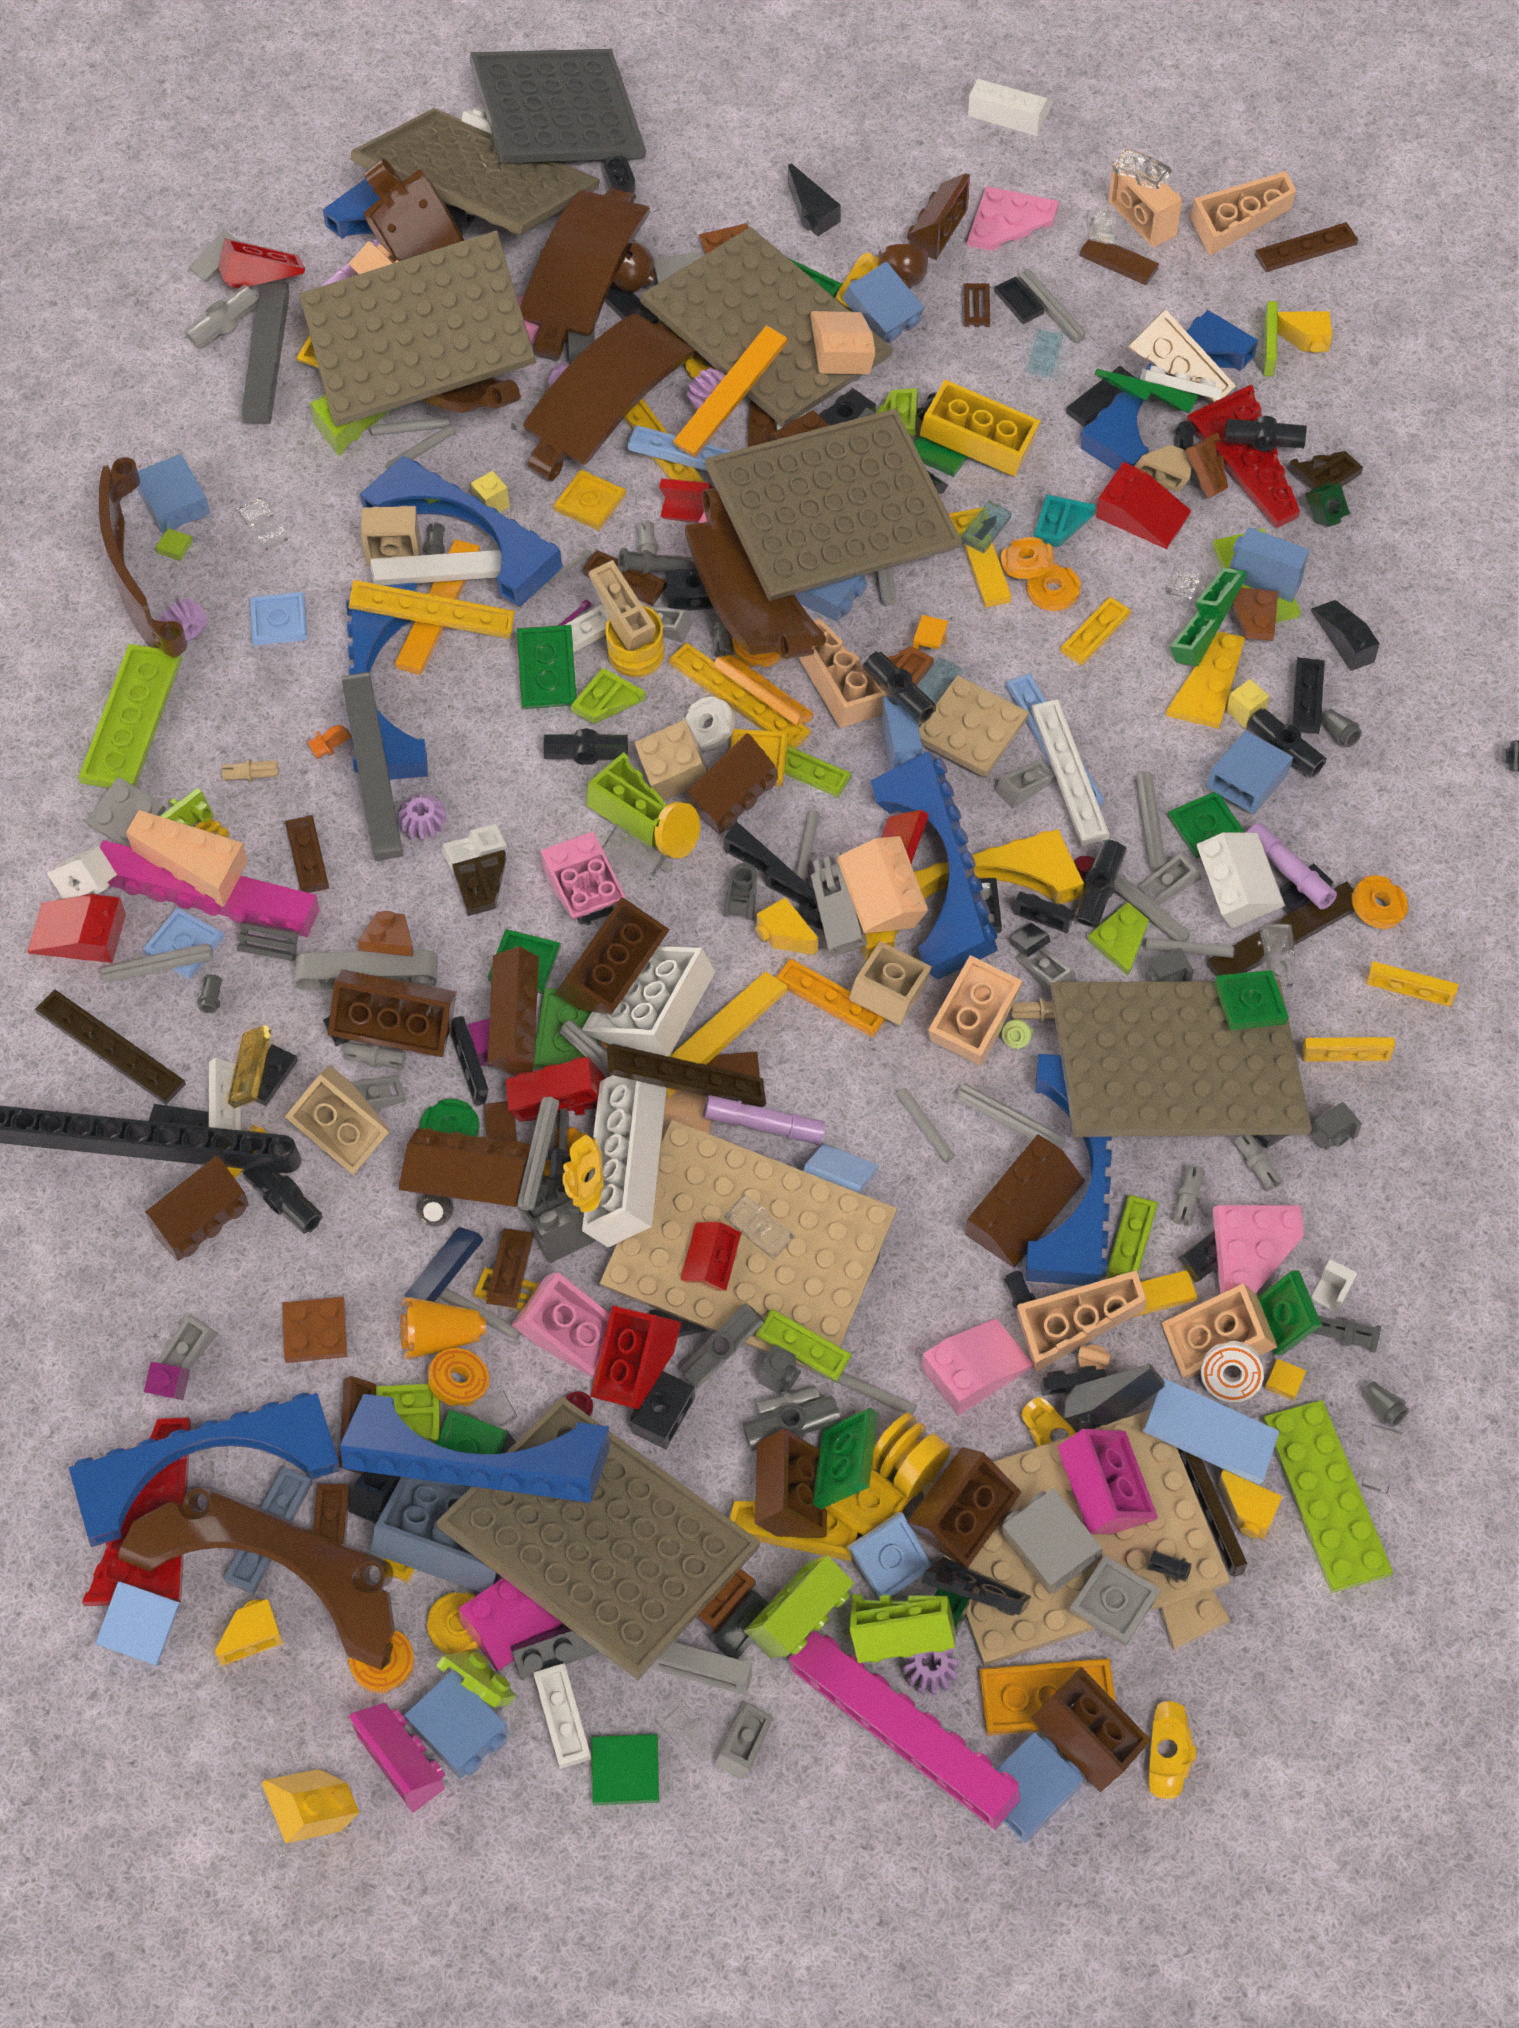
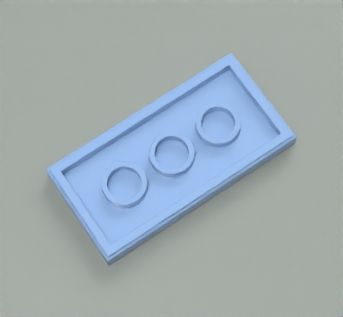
M1163 1378L1165 1387L1159 1390L1155 1396L1143 1432L1257 1485H1261L1264 1481L1280 1431Z

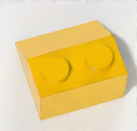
M321 1769L267 1779L262 1782L286 1844L340 1832L360 1813L348 1783Z

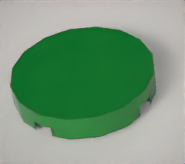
M443 1099L438 1101V1104L433 1107L430 1106L425 1110L420 1121V1129L430 1128L438 1132H459L463 1135L478 1137L480 1122L477 1113L467 1102L459 1099Z

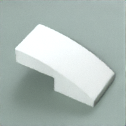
M494 824L470 830L469 837L443 843L441 851L453 872L452 864L504 850L507 845L497 825Z

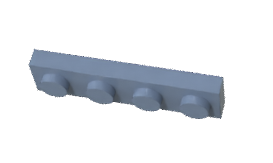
M283 1467L261 1509L293 1522L313 1484L312 1479ZM238 1550L224 1577V1581L229 1585L254 1595L272 1560L252 1552Z

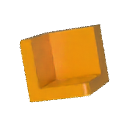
M922 615L913 639V647L920 650L922 645L940 649L941 644L945 645L947 639L948 621Z

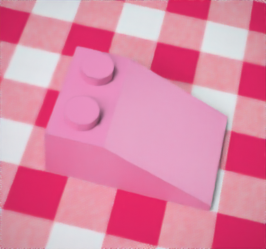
M556 1272L544 1277L511 1326L535 1345L595 1378L610 1313L563 1275Z
M996 1318L951 1336L923 1353L921 1368L959 1416L1031 1369L1034 1365Z

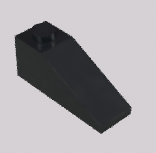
M792 163L789 164L788 185L801 223L806 230H811L815 235L820 236L841 222V205Z
M1337 600L1311 609V612L1350 671L1375 662L1380 643L1366 622Z
M1146 1364L1066 1388L1064 1419L1076 1433L1082 1429H1095L1118 1421L1164 1388L1165 1381L1151 1364Z
M363 1472L354 1484L349 1512L377 1523L401 1477Z

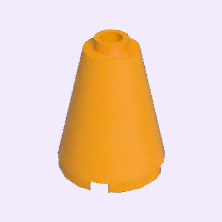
M403 1297L401 1306H407V1314H401L400 1318L402 1349H408L403 1355L404 1359H415L438 1353L445 1349L480 1341V1335L486 1334L485 1317H480V1313L477 1310L413 1297Z

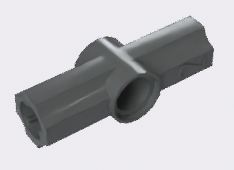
M746 1302L716 1333L709 1337L707 1342L680 1367V1370L691 1383L699 1388L765 1322L764 1319ZM717 1337H725L729 1341L730 1349L727 1353H720L715 1348Z
M831 1395L802 1405L785 1404L777 1413L742 1424L749 1448L753 1451L757 1449L758 1441L784 1428L803 1439L807 1433L841 1422L835 1399ZM790 1420H795L798 1422L794 1426H788L785 1424Z

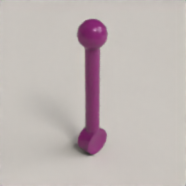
M587 599L584 600L580 607L559 625L567 624L580 613L588 610L591 607V602Z

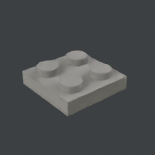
M118 776L85 822L117 844L131 847L126 832L138 810L161 816L166 808L162 803Z
M1104 1555L1071 1605L1070 1612L1126 1647L1160 1595L1161 1589Z

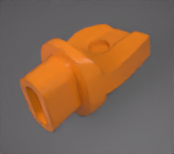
M336 725L328 729L323 735L316 731L317 736L307 743L316 758L319 759L327 753L330 756L335 753L333 748L352 738V734L344 726Z

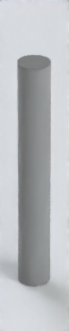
M449 417L371 425L372 436L438 429L446 427L450 422Z
M449 424L386 463V468L388 469L402 456L410 460L418 457L455 434L453 427Z
M815 810L808 812L796 874L804 881H806L819 819V812Z
M1148 938L1146 949L1170 952L1181 948L1184 953L1229 958H1234L1235 946Z
M907 1088L900 1089L896 1095L944 1162L947 1163L954 1159L955 1155Z
M445 1288L439 1296L440 1299L453 1306L479 1311L480 1317H485L487 1325L515 1340H518L521 1335L508 1321L448 1288Z
M845 1372L842 1373L837 1382L903 1413L908 1412L913 1415L916 1410V1404Z

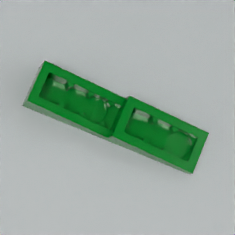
M1096 369L1094 373L1097 377L1132 397L1147 401L1149 395H1152L1172 408L1186 413L1191 412L1199 396L1196 393L1101 369Z
M1222 568L1196 600L1197 613L1170 645L1175 662L1192 666L1200 665L1247 577L1245 570Z

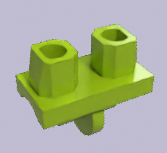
M196 788L180 801L171 798L168 801L170 809L160 816L192 827L199 820L201 822H208L214 817V814L203 792Z

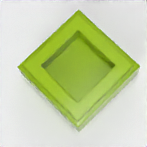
M168 528L155 547L157 554L181 561L193 542L192 536Z

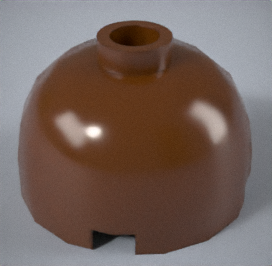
M634 239L615 274L611 286L625 293L637 292L644 285L649 287L656 273L652 272L655 262L651 251Z
M894 244L887 246L886 252L882 253L880 250L878 253V266L887 261L909 289L921 283L927 274L928 252L921 248L920 252L915 250V245Z

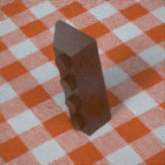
M622 897L555 994L579 1010L613 1014L670 929Z
M520 946L493 955L487 1062L513 1076L522 1072H533L537 1021L539 956Z
M342 969L334 982L328 1035L443 1057L452 1025L457 991Z
M430 1128L416 1129L407 1144L399 1190L516 1207L531 1144H524L516 1140H495L487 1136H467L459 1132H438Z
M1037 1134L968 1217L965 1235L1015 1268L1027 1254L1028 1241H1037L1083 1185L1085 1179L1062 1149Z

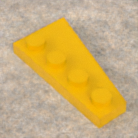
M1218 631L1200 665L1195 666L1166 710V716L1220 729L1245 637Z
M734 1501L730 1520L762 1543L823 1556L828 1555L832 1558L852 1562L853 1557L847 1547L857 1540L859 1532L829 1511H827V1536L824 1538L777 1537L755 1524V1501Z

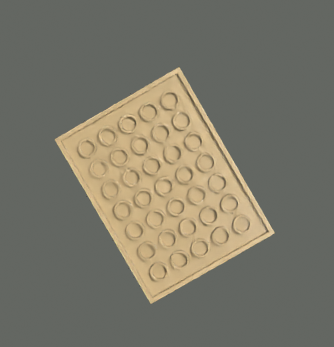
M671 1120L660 1145L652 1227L617 1243L599 1283L600 1286L702 1326L715 1333L746 1302L764 1320L772 1308L841 1348L894 1220L897 1208ZM697 1222H722L742 1232L727 1291L715 1290L701 1282L686 1283L681 1280L694 1226ZM758 1328L743 1344L768 1354L772 1346L756 1338ZM796 1360L797 1366L820 1374Z
M1150 1410L1095 1429L1126 1431L1158 1519L1111 1535L1092 1534V1536L1102 1547V1558L1104 1555L1108 1556L1161 1589L1160 1595L1149 1610L1151 1611L1230 1584V1579L1177 1447L1143 1432ZM1070 1437L993 1462L1022 1492L968 1568L1032 1597L1027 1609L1021 1615L1015 1614L1014 1616L1004 1614L993 1606L970 1599L966 1616L984 1666L1097 1629L1071 1613L1070 1607L1102 1558L1050 1595L1003 1536L1002 1525L1005 1524L1004 1520L1007 1516L1016 1510L1023 1511L1031 1505L1030 1501L1042 1491L1048 1493L1053 1488L1084 1524L1081 1510L1073 1494L1070 1480L1062 1464V1458L1057 1447ZM936 1481L921 1486L924 1498ZM1157 1550L1160 1553L1180 1560L1184 1557L1187 1559L1186 1562L1192 1563L1187 1581L1180 1580L1177 1583L1175 1578L1148 1570L1153 1551Z

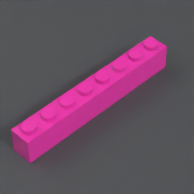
M105 840L102 841L100 849L117 874L108 881L110 885L108 888L123 889L131 895L139 893L149 896L158 902L169 901L176 903L184 909L192 907L203 910L211 916H217L218 914L227 916L238 923L248 921L299 931L298 935L308 937L320 910L315 894L245 876H240L223 907L216 903L215 899L209 895H203L196 891L195 887L191 884L175 878L165 868H159L132 851L131 847Z
M813 1631L806 1639L808 1642L804 1648L796 1655L792 1654L789 1658L792 1672L996 1830L1021 1800L1019 1784L1016 1779L1005 1771L1000 1773L994 1769L992 1762L979 1751L974 1753L968 1749L966 1742L953 1731L948 1733L942 1729L940 1722L931 1713L925 1712L923 1714L914 1707L915 1703L903 1692L897 1694L890 1689L889 1683L880 1674L874 1673L872 1675L864 1669L865 1665L863 1662L858 1663L857 1657L854 1654L850 1653L847 1656L839 1649V1644L827 1634L823 1637L818 1632Z

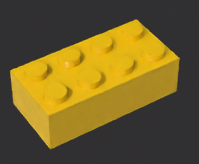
M944 379L924 415L919 435L1016 477L1035 441L1041 420Z

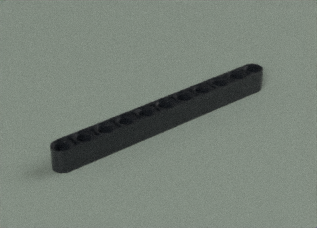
M0 1106V1143L201 1165H205L218 1155L226 1167L277 1173H292L302 1163V1157L294 1140L287 1135Z

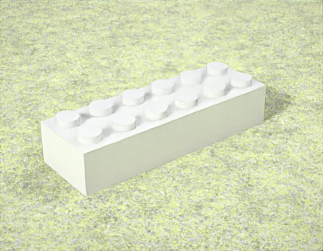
M613 1075L600 1081L593 1139H597L601 1150L604 1189L601 1193L598 1207L593 1211L584 1212L582 1227L584 1233L607 1247L652 1227L666 1098V1087ZM595 1169L589 1171L588 1181L593 1178Z

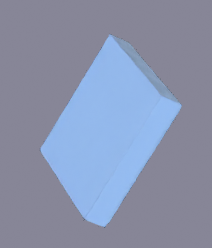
M304 592L250 597L253 646L308 640Z
M177 907L144 946L143 952L150 956L206 943L210 944L214 951L223 940L224 933ZM204 962L172 969L191 979Z
M823 1144L807 1161L803 1171L861 1193L876 1175L879 1165Z
M901 1512L896 1513L847 1547L877 1600H880V1595L893 1596L924 1575L925 1571L932 1566L919 1540Z
M118 1581L95 1644L147 1663L158 1665L181 1603Z

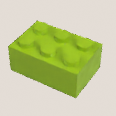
M828 1555L807 1561L744 1631L770 1659L780 1656L785 1658L791 1653L796 1655L807 1644L808 1641L805 1637L812 1630L818 1631L829 1620L826 1614L834 1606L836 1608L840 1607L850 1597L851 1594L848 1590L855 1583Z

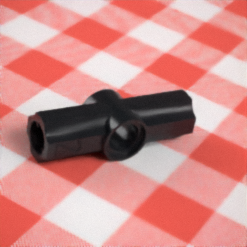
M1260 416L1255 421L1226 419L1224 441L1253 444L1255 449L1263 452L1271 451L1276 446L1304 449L1307 426L1277 423V420L1271 416Z
M875 651L869 655L863 664V670L886 692L888 701L893 705H900L917 723H924L930 719L936 711V704L912 682L913 679L910 672L905 669H899L882 652Z
M1260 708L1248 722V728L1260 738L1293 756L1292 764L1308 777L1316 776L1326 764L1327 758L1301 738V731L1297 727L1289 724L1285 725L1265 708Z
M588 728L579 729L574 734H544V759H574L577 764L592 765L598 759L615 760L623 752L628 756V735L598 734L595 730Z
M1110 839L1102 841L1093 867L1086 875V886L1074 915L1075 921L1091 928L1099 926L1108 899L1115 891L1114 883L1127 851L1126 846ZM1098 880H1107L1103 887H1094L1095 882Z
M245 1169L243 1172L244 1178L262 1194L265 1202L276 1214H283L303 1234L311 1233L318 1227L323 1218L322 1213L303 1196L301 1189L289 1176L285 1175L283 1177L277 1172Z

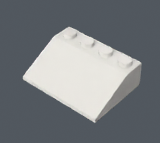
M659 946L613 1014L592 1012L582 1030L590 1037L608 1044H617L670 1056L713 978L715 970L702 948Z

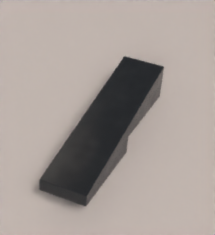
M736 821L724 837L725 852L744 863L753 865L755 869L766 874V886L798 904L810 903L812 908L817 909L818 904L814 889Z

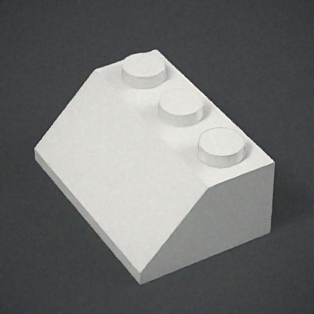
M977 79L969 95L968 116L1037 136L1054 100Z
M1221 833L1196 844L1221 915L1231 928H1236L1285 906L1258 833Z

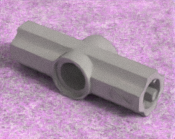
M244 284L225 300H218L206 309V314L185 330L186 336L200 350L219 334H227L236 328L239 323L238 320L258 305L257 297Z

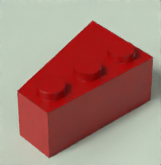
M577 1057L567 1063L548 1065L541 1070L519 1073L515 1077L506 1079L508 1111L519 1122L537 1120L542 1099L544 1097H553L559 1101L557 1113L561 1109L567 1108L568 1112L575 1111L576 1116L585 1115V1110L597 1109L600 1081L606 1079V1076L589 1057Z

